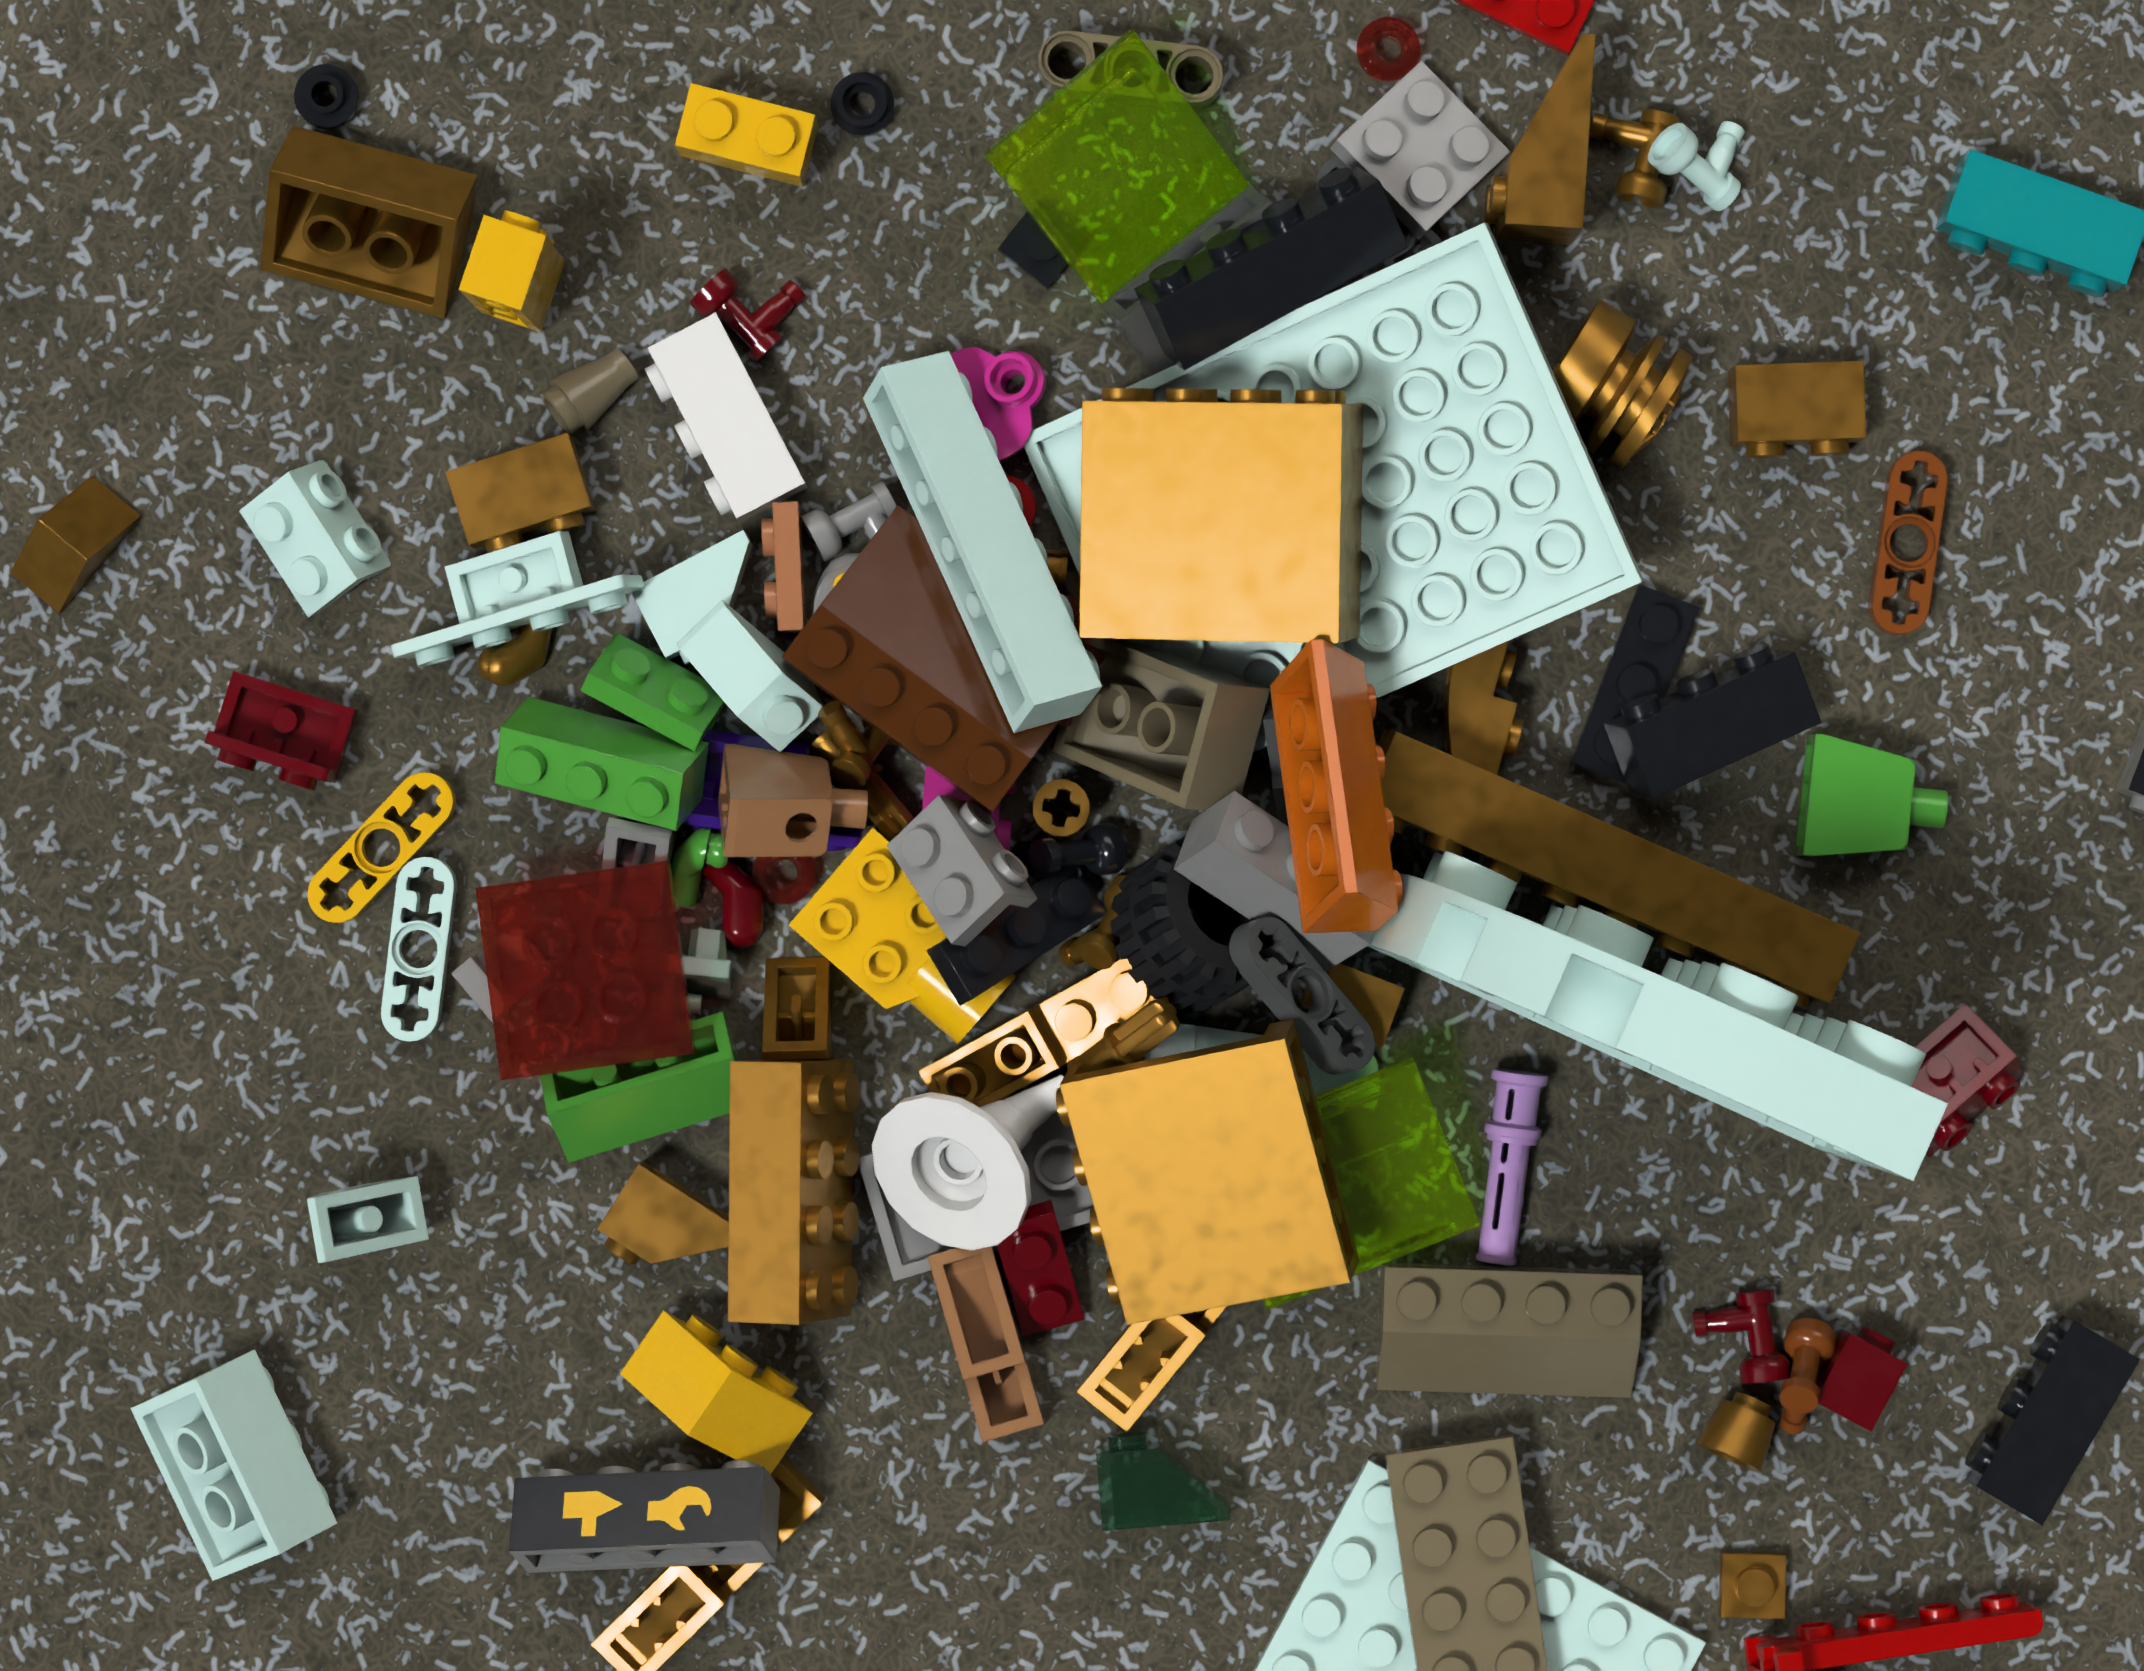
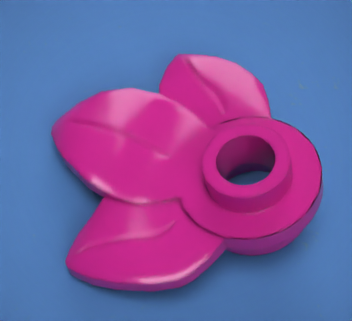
M970 347L951 353L950 355L958 372L963 373L969 381L972 391V403L983 427L988 428L995 438L999 462L1009 459L1025 446L1032 433V408L1039 403L1046 387V377L1043 368L1034 357L1021 351H1008L995 357L980 348ZM1014 376H1024L1025 384L1022 390L1015 394H1008L1006 392L1007 382Z

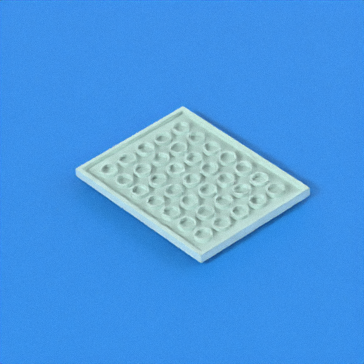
M1484 222L1297 308L1185 371L1176 364L1126 387L1154 388V401L1166 402V389H1218L1217 402H1230V389L1282 390L1281 403H1295V390L1346 391V404H1363L1360 637L1339 644H1331L1364 661L1367 684H1371L1374 687L1376 699L1644 582L1488 223ZM1082 408L1032 430L1030 438L1024 446L1079 575ZM1123 639L1227 671L1269 689L1270 684L1307 644L1293 642ZM1270 691L1265 707L1272 706ZM1263 717L1253 752L1267 747Z

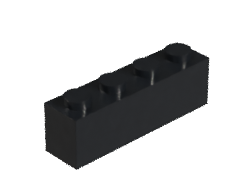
M1345 167L1334 170L1318 181L1317 189L1298 199L1287 198L1268 206L1262 212V219L1242 230L1229 229L1213 236L1205 244V250L1185 261L1181 259L1172 260L1155 268L1149 274L1150 280L1134 288L1164 355L1185 371L1407 249L1408 245L1380 181L1359 167L1353 169Z

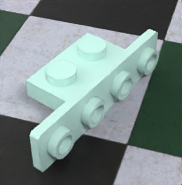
M557 531L445 566L460 624L391 645L393 657L416 658L418 667L434 665L455 658L453 647L473 641L475 649L489 648L512 640L510 630L520 626L531 624L532 631L538 632L565 625L570 622L569 611L589 606L591 614L618 609L628 605L626 594L645 588L641 575L621 574L583 586L569 531Z

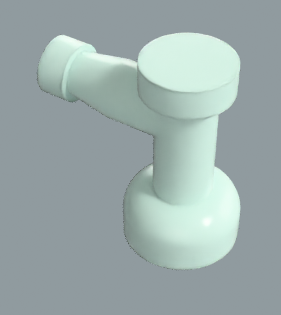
M1723 121L1717 131V139L1704 159L1697 153L1698 139L1696 135L1683 123H1676L1667 127L1655 139L1648 153V161L1662 174L1674 175L1680 172L1704 193L1703 200L1715 211H1721L1727 208L1740 192V181L1729 173L1728 169L1732 163L1736 146L1740 144L1745 131L1734 122Z

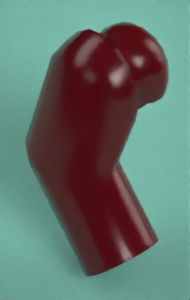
M728 857L727 865L723 868H715L706 864L702 872L703 876L723 894L722 930L725 934V939L735 948L745 949L753 946L763 930L764 892L731 857Z

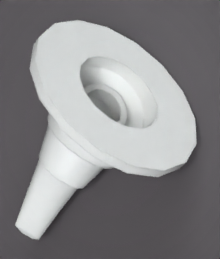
M1059 1075L1004 1100H998L982 1107H977L961 1097L934 1092L904 1098L880 1120L872 1142L875 1176L889 1204L913 1229L941 1245L970 1251L999 1245L1021 1226L1032 1198L1029 1168L1021 1151L1031 1140L1032 1133L1058 1111L1056 1090L1060 1088V1083L1064 1076Z

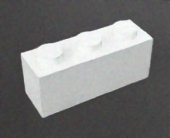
M716 312L648 347L655 363L644 369L662 403L673 397L685 420L675 424L674 427L691 459L701 454L704 455L714 475L704 481V484L721 516L732 510L736 519L741 523L772 507V502H781L808 488Z

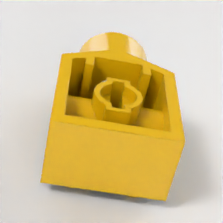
M872 827L789 923V926L882 1007L888 1009L908 1001L958 1044L1016 976L1011 974L974 999L959 1006L926 951L947 937L886 845L890 841Z

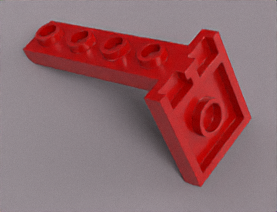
M2003 1593L1981 1597L1979 1599V1608L1957 1611L1956 1603H1934L1918 1607V1617L1896 1620L1895 1613L1893 1612L1867 1613L1856 1617L1857 1626L1834 1629L1833 1622L1830 1621L1802 1623L1794 1626L1795 1635L1774 1638L1770 1635L1743 1638L1747 1671H1809L2033 1637L2038 1635L2043 1628L2042 1609L2025 1602H2019L2018 1594Z

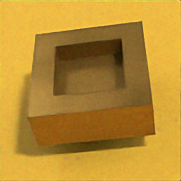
M1720 1551L1719 1616L1721 1618L1785 1619L1786 1554L1784 1552Z

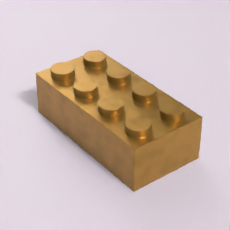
M755 1059L730 1061L728 1322L801 1325L852 1315V1304L855 1302L858 1293V1275L856 1269L852 1267V1240L856 1237L859 1226V1213L856 1204L853 1202V1175L858 1169L860 1158L858 1143L853 1138V1111L856 1110L860 1099V1084L858 1077L854 1074V1059Z

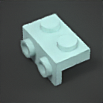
M319 460L287 472L239 510L308 618L331 606L363 580L378 575L391 566L389 558L381 548L377 534L365 523L348 497L344 483L332 472L324 460Z

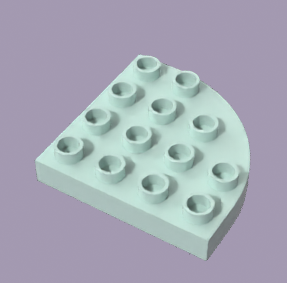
M1445 851L1443 855L1434 852L1423 879L1400 873L1403 897L1402 902L1398 906L1399 912L1378 931H1375L1371 944L1368 947L1825 1153L1914 1181L1948 1105L1944 1101L1912 1088L1926 1053L1852 1020H1848L1846 1024L1830 1017H1826L1823 1020L1810 1014H1805L1804 1017L1795 1014L1792 1011L1799 996L1726 963H1721L1719 967L1703 961L1700 965L1687 959L1683 963L1668 958L1660 976L1642 968V964L1654 940L1653 937L1590 908L1579 905L1578 909L1565 905L1564 909L1551 905L1543 925L1510 913L1505 909L1517 882L1451 852Z

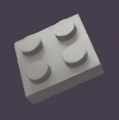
M1420 61L1349 127L1330 148L1348 167L1352 169L1359 167L1380 181L1394 215L1418 239L1424 236L1510 153L1508 148L1423 61Z

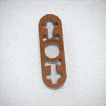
M1912 451L1899 457L1890 466L1886 477L1868 612L1873 624L1880 631L1889 635H1904L1917 630L1922 626L1929 614L1948 475L1942 461L1926 451ZM1915 463L1922 464L1923 474L1933 478V487L1921 490L1917 509H1931L1930 520L1916 514L1894 515L1895 503L1904 508L1909 506L1911 488L1909 485L1901 483L1900 476L1901 473L1912 471ZM1909 525L1915 527L1924 538V551L1916 561H1902L1893 554L1890 548L1891 535L1899 526ZM1886 566L1902 573L1919 570L1922 572L1920 583L1912 579L1906 582L1905 600L1915 603L1914 614L1903 616L1901 624L1893 623L1892 612L1882 609L1883 599L1895 596L1899 578L1886 579Z

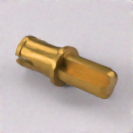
M830 729L821 734L811 744V754L828 761L830 774L841 789L867 790V816L886 839L890 841L894 839L914 819L879 776L884 770L881 764L875 766L873 763L871 764V777L862 788H851L841 783L833 774L832 763L842 751L835 742Z
M1161 999L1152 1001L1124 1023L1115 1022L1106 1027L1103 1038L1083 1054L1073 1058L1068 1063L1067 1069L1069 1070L1072 1064L1082 1063L1084 1073L1144 1061L1145 1055L1178 1031L1180 1026L1176 1016L1178 1011L1172 1004H1166Z

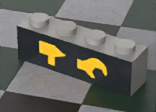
M745 1460L728 1461L723 1464L721 1469H698L689 1464L670 1463L663 1465L660 1471L636 1472L628 1467L607 1466L601 1468L598 1474L574 1475L572 1472L562 1469H545L539 1471L537 1477L515 1478L509 1552L527 1573L775 1563L777 1558L780 1488L765 1467Z

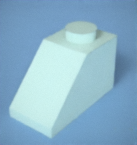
M744 530L644 581V589L631 592L666 659L672 660L680 655L684 664H689L690 661L679 650L677 642L721 600L726 602L731 608L734 607L753 546Z
M723 600L677 642L679 650L733 713L779 752L818 717L819 710L824 706L814 684L783 661L782 656L784 652Z
M418 1176L367 1183L323 1192L307 1198L318 1263L429 1239Z

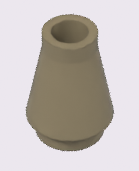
M615 348L603 357L549 379L551 387L542 392L540 397L551 416L565 433L572 435L580 428L587 432L625 389L637 381L639 377L622 351Z

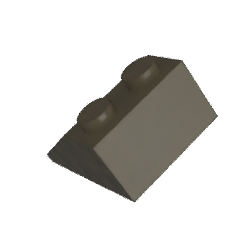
M1081 639L1105 657L1099 666L1102 687L1082 714L1060 720L1052 752L1184 809L1206 810L1233 791L1242 795L1267 703L1269 688L1227 671L1123 639Z

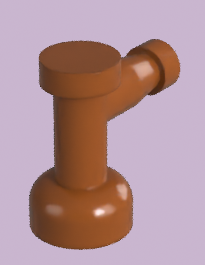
M1797 1319L1786 1328L1784 1349L1787 1356L1793 1361L1790 1378L1785 1380L1781 1386L1780 1402L1785 1409L1782 1412L1780 1426L1789 1434H1800L1805 1430L1807 1413L1815 1410L1819 1402L1820 1389L1815 1384L1818 1366L1827 1363L1835 1351L1837 1338L1834 1330L1827 1323L1818 1319Z

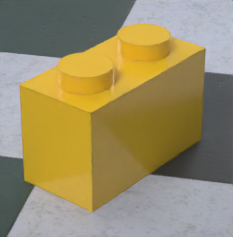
M690 83L675 147L682 157L803 187L819 125L816 115Z

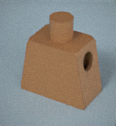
M724 744L718 796L723 857L821 856L827 852L830 827L865 828L868 811L867 790L832 788L829 764L822 757L736 744Z

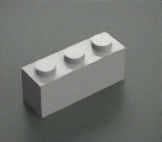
M1236 791L1231 792L1192 819L1174 866L1175 871L1251 921L1263 917L1280 919L1326 971L1371 944L1375 931L1302 932L1289 827Z

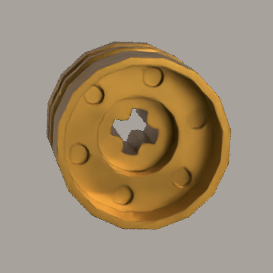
M1600 298L1559 361L1562 363H1557L1553 373L1575 424L1584 414L1595 420L1587 439L1586 449L1594 453L1611 430L1620 435L1607 462L1622 470L1631 457L1651 443L1682 394L1686 371L1693 356L1678 348L1662 371L1653 366V363L1666 339L1657 334L1637 355L1632 353L1626 347L1634 331L1636 320Z

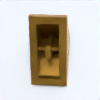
M92 475L37 520L10 573L60 614L142 516Z
M826 957L766 958L763 1060L828 1059L832 1056L830 962Z

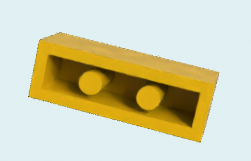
M504 210L501 220L483 215L458 290L481 313L541 333L565 260L555 248V241L547 237L548 232L540 228V222Z

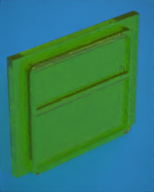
M1132 29L1127 31L1061 89L1056 90L1048 100L983 154L1099 305H1103L1110 299L1111 295L1250 186Z
M1413 1057L1315 1096L1359 1257V1262L1353 1276L1481 1225L1451 1153L1450 1139L1443 1133ZM1319 1289L1262 1299L1266 1310H1269Z

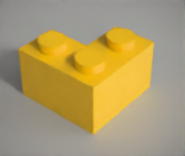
M663 1310L620 1372V1375L688 1436L735 1460L755 1462L761 1467H765L771 1475L813 1414L793 1396L799 1387L785 1375L770 1366H766L762 1374L756 1372L758 1368L757 1363L733 1346L726 1344L723 1349L718 1344L724 1335L700 1317L692 1314L686 1323Z

